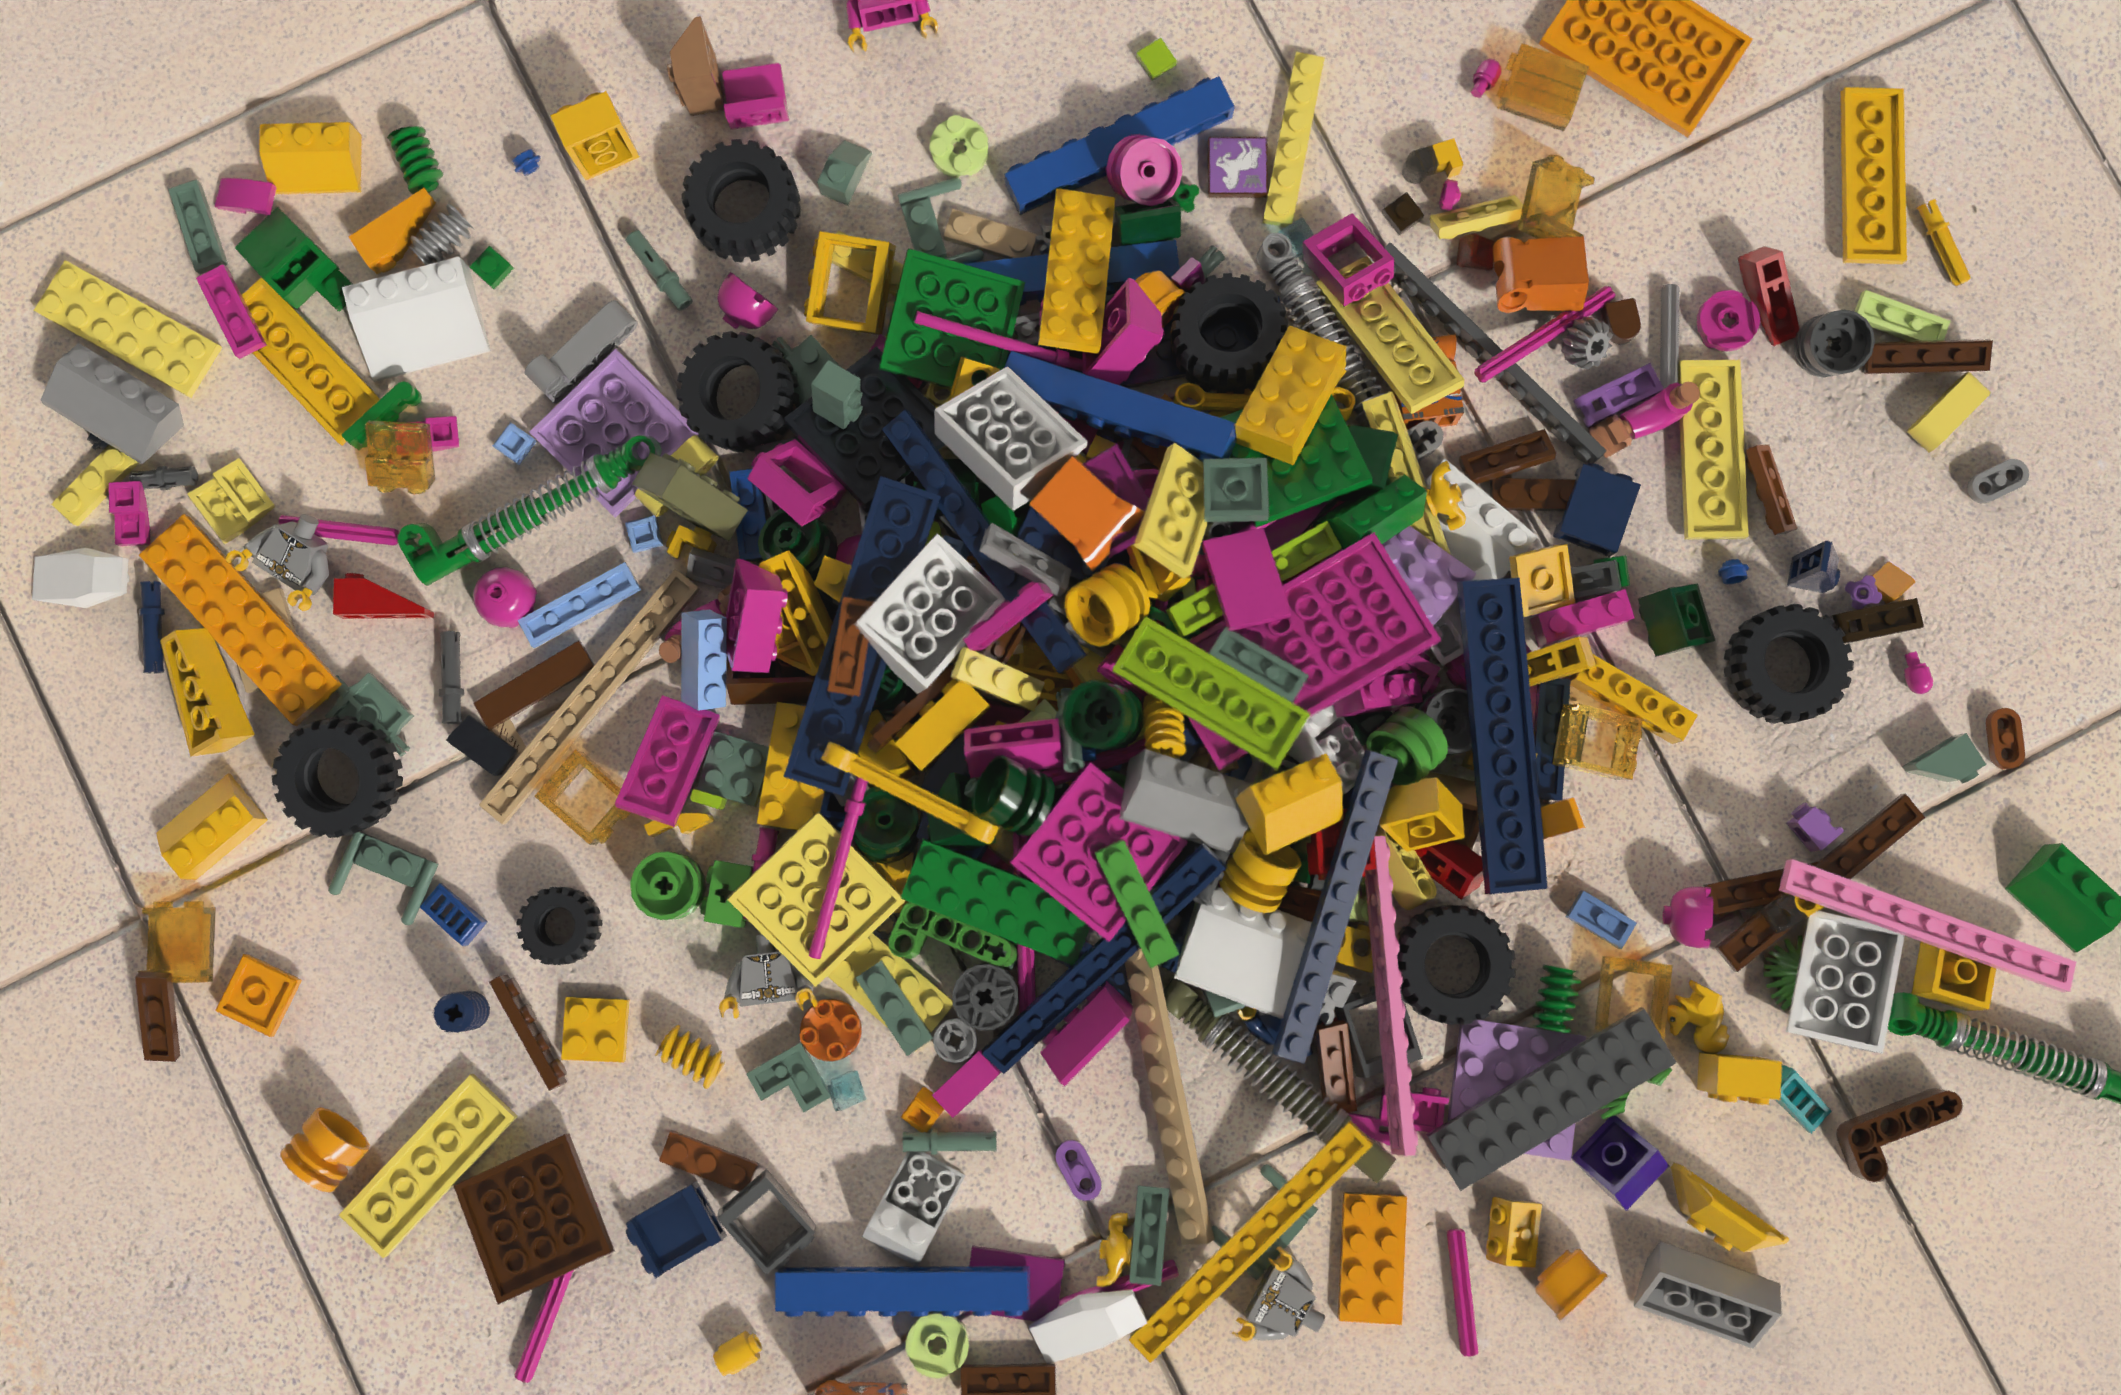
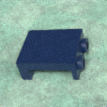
M1583 464L1576 470V481L1563 518L1556 525L1553 537L1610 557L1618 552L1641 484L1633 482V478L1620 473L1613 475L1605 472V468L1598 464Z
M698 1181L626 1222L628 1227L626 1235L633 1246H638L643 1255L641 1263L648 1274L652 1273L655 1278L660 1277L668 1270L704 1249L719 1243L727 1236Z

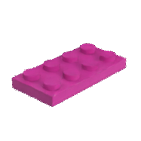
M662 695L615 801V806L675 827L711 742L713 733L719 723L720 715L707 710L698 711L681 701Z

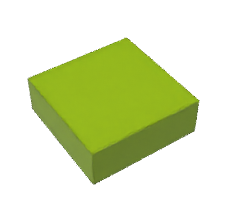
M1162 38L1157 39L1136 53V58L1151 80L1177 65V60Z
M695 789L692 790L690 797L692 802L720 810L725 809L727 802L726 798Z

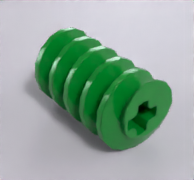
M420 126L399 128L387 137L391 141L390 146L395 152V158L399 162L403 178L408 184L409 192L415 194L422 188H425L428 193L432 192L439 185L437 181L443 177V172L440 169H436L439 165L438 160L432 158L435 154L434 150L428 148L430 140L424 137L426 130Z
M1543 965V970L1550 973V976L1540 977V981L1546 984L1548 988L1538 989L1537 993L1545 997V1000L1535 1002V1005L1542 1009L1543 1012L1533 1014V1018L1541 1022L1540 1025L1534 1026L1562 1033H1570L1572 1029L1563 1023L1564 1021L1574 1020V1016L1566 1012V1009L1576 1008V1004L1568 998L1579 995V992L1573 989L1571 985L1579 984L1581 980L1573 975L1576 971Z

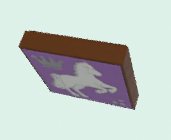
M1208 137V198H1267V137Z

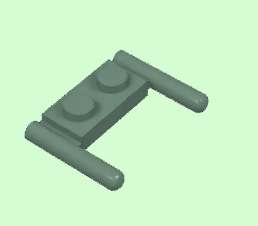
M956 177L898 194V198L914 250L962 264L975 263L984 258L981 249L947 257L930 201L931 197L960 189L962 182L959 178Z
M359 831L352 834L328 891L332 895H339L354 863L414 888L401 918L403 924L412 925L439 864Z
M1268 1164L1264 1165L1260 1170L1261 1175L1278 1190L1287 1182ZM1312 1205L1246 1271L1258 1280L1271 1265L1268 1261L1269 1257L1275 1260L1281 1254L1277 1247L1281 1246L1285 1249L1308 1223V1220L1314 1216L1318 1208ZM1212 1226L1214 1242L1221 1247L1229 1238L1216 1226Z

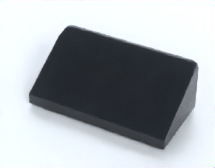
M470 715L446 739L448 743L494 776H501L518 752L517 749Z

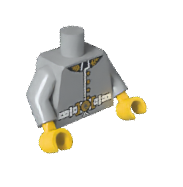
M302 514L297 523L275 524L246 543L243 546L244 550L242 552L234 550L226 555V562L228 563L233 562L237 557H241V562L234 567L237 571L247 569L249 565L248 559L253 557V564L295 590L287 598L288 603L292 607L296 605L299 599L303 598L298 606L302 611L311 608L312 601L309 597L318 592L329 576L328 558L326 555L328 545L326 541L314 534L319 524L318 520L306 514Z
M756 935L757 954L743 956V959L736 964L727 982L724 999L719 1004V1011L721 1017L724 1018V1012L727 1009H733V1016L736 1019L739 1017L738 1003L742 1007L796 1000L800 1010L803 1011L804 1001L811 999L814 1007L818 1005V1002L813 994L812 983L780 951L776 952L775 946L763 935Z
M1281 1246L1277 1247V1250L1281 1252L1280 1257L1276 1260H1272L1270 1257L1268 1259L1271 1265L1267 1269L1244 1313L1247 1320L1242 1317L1236 1319L1243 1326L1239 1332L1233 1331L1232 1334L1244 1342L1251 1339L1262 1341L1285 1339L1288 1335L1295 1337L1302 1324L1318 1332L1325 1320L1324 1314L1311 1308L1316 1296L1312 1292L1313 1282L1303 1264L1291 1257Z

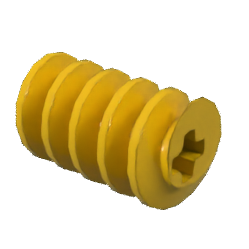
M1148 693L1143 700L1145 748L1168 757L1180 758L1186 752L1185 736L1183 734L1185 730L1183 724L1184 716L1179 711Z
M677 1024L665 1036L655 1056L662 1052L661 1062L663 1063L673 1058L671 1067L675 1070L683 1065L682 1075L684 1076L694 1071L692 1079L695 1083L705 1077L703 1088L708 1089L726 1062H721L723 1051L719 1050L713 1056L710 1055L711 1044L700 1049L701 1038L698 1037L690 1043L691 1032L687 1031L682 1036H679L680 1025Z

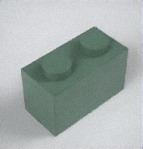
M828 360L811 384L813 412L845 429L850 421L855 422L858 419L863 408L861 406L860 378Z

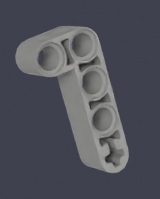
M611 301L550 359L545 355L537 356L527 365L524 373L553 403H558L633 333L638 322L617 301Z

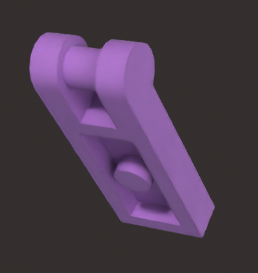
M1651 363L1578 397L1573 402L1576 408L1581 409L1585 416L1583 421L1588 428L1658 394L1664 388ZM1599 400L1603 409L1596 412L1592 402Z

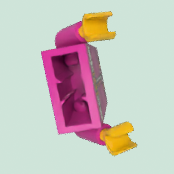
M848 0L846 3L849 29H852V34L848 38V44L853 52V44L856 40H862L864 52L867 50L868 44L865 37L861 34V28H863L864 32L919 21V15L922 19L920 25L922 37H927L926 30L924 29L926 25H931L934 28L935 35L937 34L938 23L929 16L928 12L931 10L927 0Z

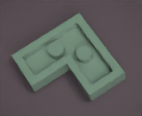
M802 1042L746 1073L761 1101L789 1086L803 1113L832 1097Z

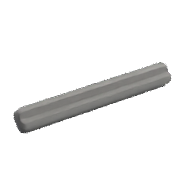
M1666 284L1661 289L1660 382L1663 388L1670 384L1678 383L1679 286L1677 284Z

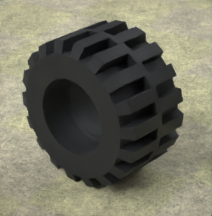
M550 887V889L538 891L536 896H530L527 899L529 904L522 906L519 911L523 916L522 919H517L516 925L521 926V932H517L518 939H523L524 943L521 946L524 951L531 952L529 955L534 960L539 959L541 960L540 963L547 965L571 964L577 960L584 959L588 956L586 953L595 949L597 945L594 943L600 939L602 934L598 932L599 926L603 925L602 920H598L597 915L601 912L598 907L593 906L594 900L591 897L585 896L584 892L568 887ZM558 907L567 909L572 914L575 922L574 933L564 944L552 942L545 930V922L548 915Z

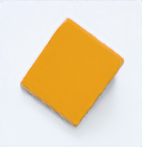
M1887 562L1872 575L1876 580L1875 584L1878 592H1881L1882 600L1886 604L1898 599L1916 582L1910 575L1891 562Z
M926 1087L921 1088L900 1116L919 1132H928L944 1111V1108L932 1096L934 1093Z

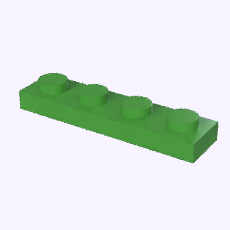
M1124 839L1095 852V856L1149 967L1153 968L1179 955Z

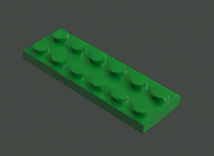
M924 838L900 896L903 900L1071 965L1078 960L1090 930L1089 925L1034 881L945 846L931 843V841Z

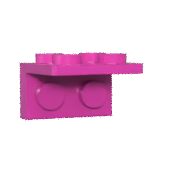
M780 63L723 71L727 103L724 104V110L731 130L789 121Z

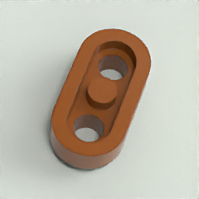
M1996 709L1989 713L1985 723L1990 760L2000 769H2013L2020 766L2025 759L2021 718L2013 709ZM1999 719L2004 723L2003 729H2000L1997 725ZM2003 749L2006 750L2008 754L2006 760L2001 755Z

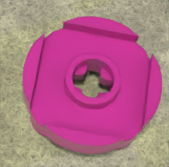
M1724 290L1715 293L1701 305L1697 314V329L1702 337L1703 344L1708 348H1715L1725 352L1742 348L1752 340L1759 329L1760 315L1756 305L1742 297L1744 294L1738 291ZM1724 314H1728L1729 319L1735 320V323L1730 328L1726 327L1721 321L1724 318Z

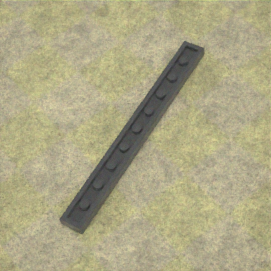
M1391 242L1385 247L1394 258V276L1401 282L1402 289L1408 295L1418 298L1423 303V309L1430 316H1436L1444 324V329L1449 335L1456 334V338L1458 337L1465 344L1467 352L1472 357L1480 358L1483 362H1486L1503 351ZM1517 363L1494 376V378L1501 379L1509 386V392L1516 399H1522L1530 407V412L1535 418L1540 421L1544 420L1552 428L1551 431L1558 440L1566 441L1574 449L1573 453L1580 461L1595 463L1607 451Z

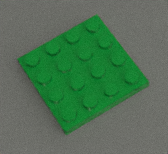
M908 248L878 369L952 389L961 356L1002 370L1007 361L1008 350L914 323L917 311L1012 339L1025 282ZM983 370L975 371L971 377L972 384L975 386L985 380L986 374Z
M1332 394L1294 465L1237 444V441L1229 458H1267L1268 521H1253L1256 528L1370 485L1373 478ZM1243 409L1220 418L1236 424Z

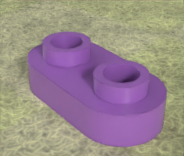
M1076 1140L1062 1142L1056 1150V1162L1073 1195L1082 1201H1090L1096 1198L1101 1191V1179L1085 1147ZM1068 1150H1074L1077 1153V1158L1069 1161L1066 1159L1065 1153ZM1083 1178H1089L1092 1182L1088 1189L1080 1186V1181Z

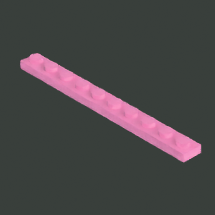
M1375 836L1377 869L1365 870V886L1390 1149L1393 1155L1411 1156L1416 1155L1418 1135L1413 1125L1415 1104L1410 1094L1409 1082L1411 1081L1412 1073L1407 1063L1406 1050L1408 1049L1409 1042L1408 1036L1404 1032L1403 1022L1405 1005L1401 1000L1400 991L1402 973L1398 968L1399 942L1395 937L1394 929L1396 911L1392 906L1391 898L1393 880L1389 874L1388 867L1390 848L1386 843V836Z
M1786 860L1779 888L1780 891L2060 992H2070L2076 961L1797 860Z

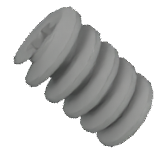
M450 204L446 205L449 216L441 212L437 213L440 224L433 220L428 221L431 232L424 228L419 229L422 240L415 236L410 237L414 247L409 248L426 265L432 264V259L443 261L444 258L441 251L450 255L453 254L450 243L460 247L462 243L459 235L467 239L471 237L468 227L474 228Z

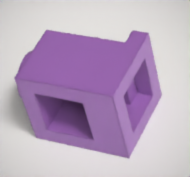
M1807 803L1798 806L1791 813L1793 818L1786 823L1810 852L1822 851L1844 832L1841 826L1833 827L1830 824L1831 818L1825 811L1820 808L1810 807Z

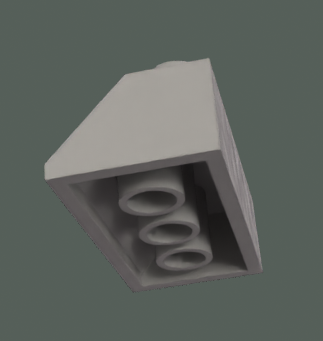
M80 343L57 361L41 397V402L140 464L146 462L184 426L178 403Z
M1145 749L1129 759L1119 819L1199 844L1204 843L1206 846L1232 854L1236 851L1249 826L1235 798L1254 784Z
M1660 1241L1647 1258L1634 1299V1307L1754 1348L1782 1315L1781 1288L1778 1282Z

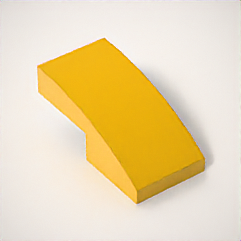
M683 813L679 815L675 827L679 826L681 833L688 835L715 820L709 814ZM655 820L643 825L648 836L656 837L674 828Z

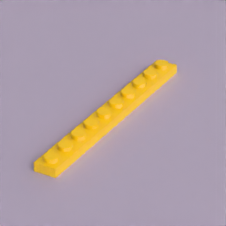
M1349 1120L1147 1319V1324L1138 1328L1128 1340L1150 1363L1156 1359L1373 1146V1142Z

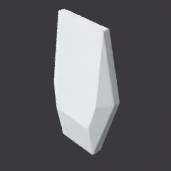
M89 548L37 556L34 562L32 600L88 608L127 593V583L129 582V559Z
M1133 1290L1078 1295L1030 1324L1029 1329L1046 1363H1054L1104 1348L1147 1324V1319Z

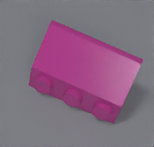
M1128 278L1105 306L1100 352L1096 354L1082 351L1083 374L1120 385L1129 378L1131 371L1137 364L1144 361L1152 347L1158 345L1162 340L1164 329L1162 328L1161 312L1135 280Z
M736 559L726 613V653L732 671L769 673L771 661H775L777 656L775 639L776 634H780L782 630V617L780 613L781 607H786L787 589L783 588L779 576L743 559Z
M1108 981L1093 991L1086 998L1087 1001L1080 1009L1076 1007L1063 1019L1066 1023L1058 1031L1053 1028L1041 1040L1044 1045L1040 1054L1064 1087L1131 1019L1133 1005Z

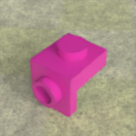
M1423 652L1405 662L1411 667V672L1424 679L1420 685L1422 697L1427 692L1432 694L1441 679L1437 676L1440 667L1429 662L1430 657Z

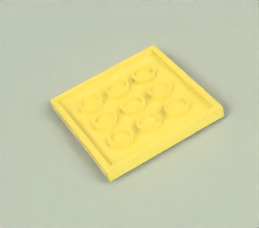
M819 811L728 897V901L815 987L905 902V900L900 898L901 894L851 844L821 958L815 959L808 956L841 835Z

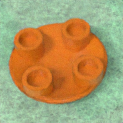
M838 999L820 1000L816 1007L812 1005L804 1014L800 1025V1040L812 1056L823 1061H838L850 1055L856 1049L862 1033L861 1021L857 1012L848 1003Z

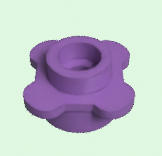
M1866 575L1862 580L1857 582L1850 581L1846 584L1845 591L1850 594L1853 600L1851 605L1854 609H1863L1867 604H1877L1881 601L1882 594L1878 592L1875 584L1876 580L1873 576ZM1861 590H1866V595H1862Z

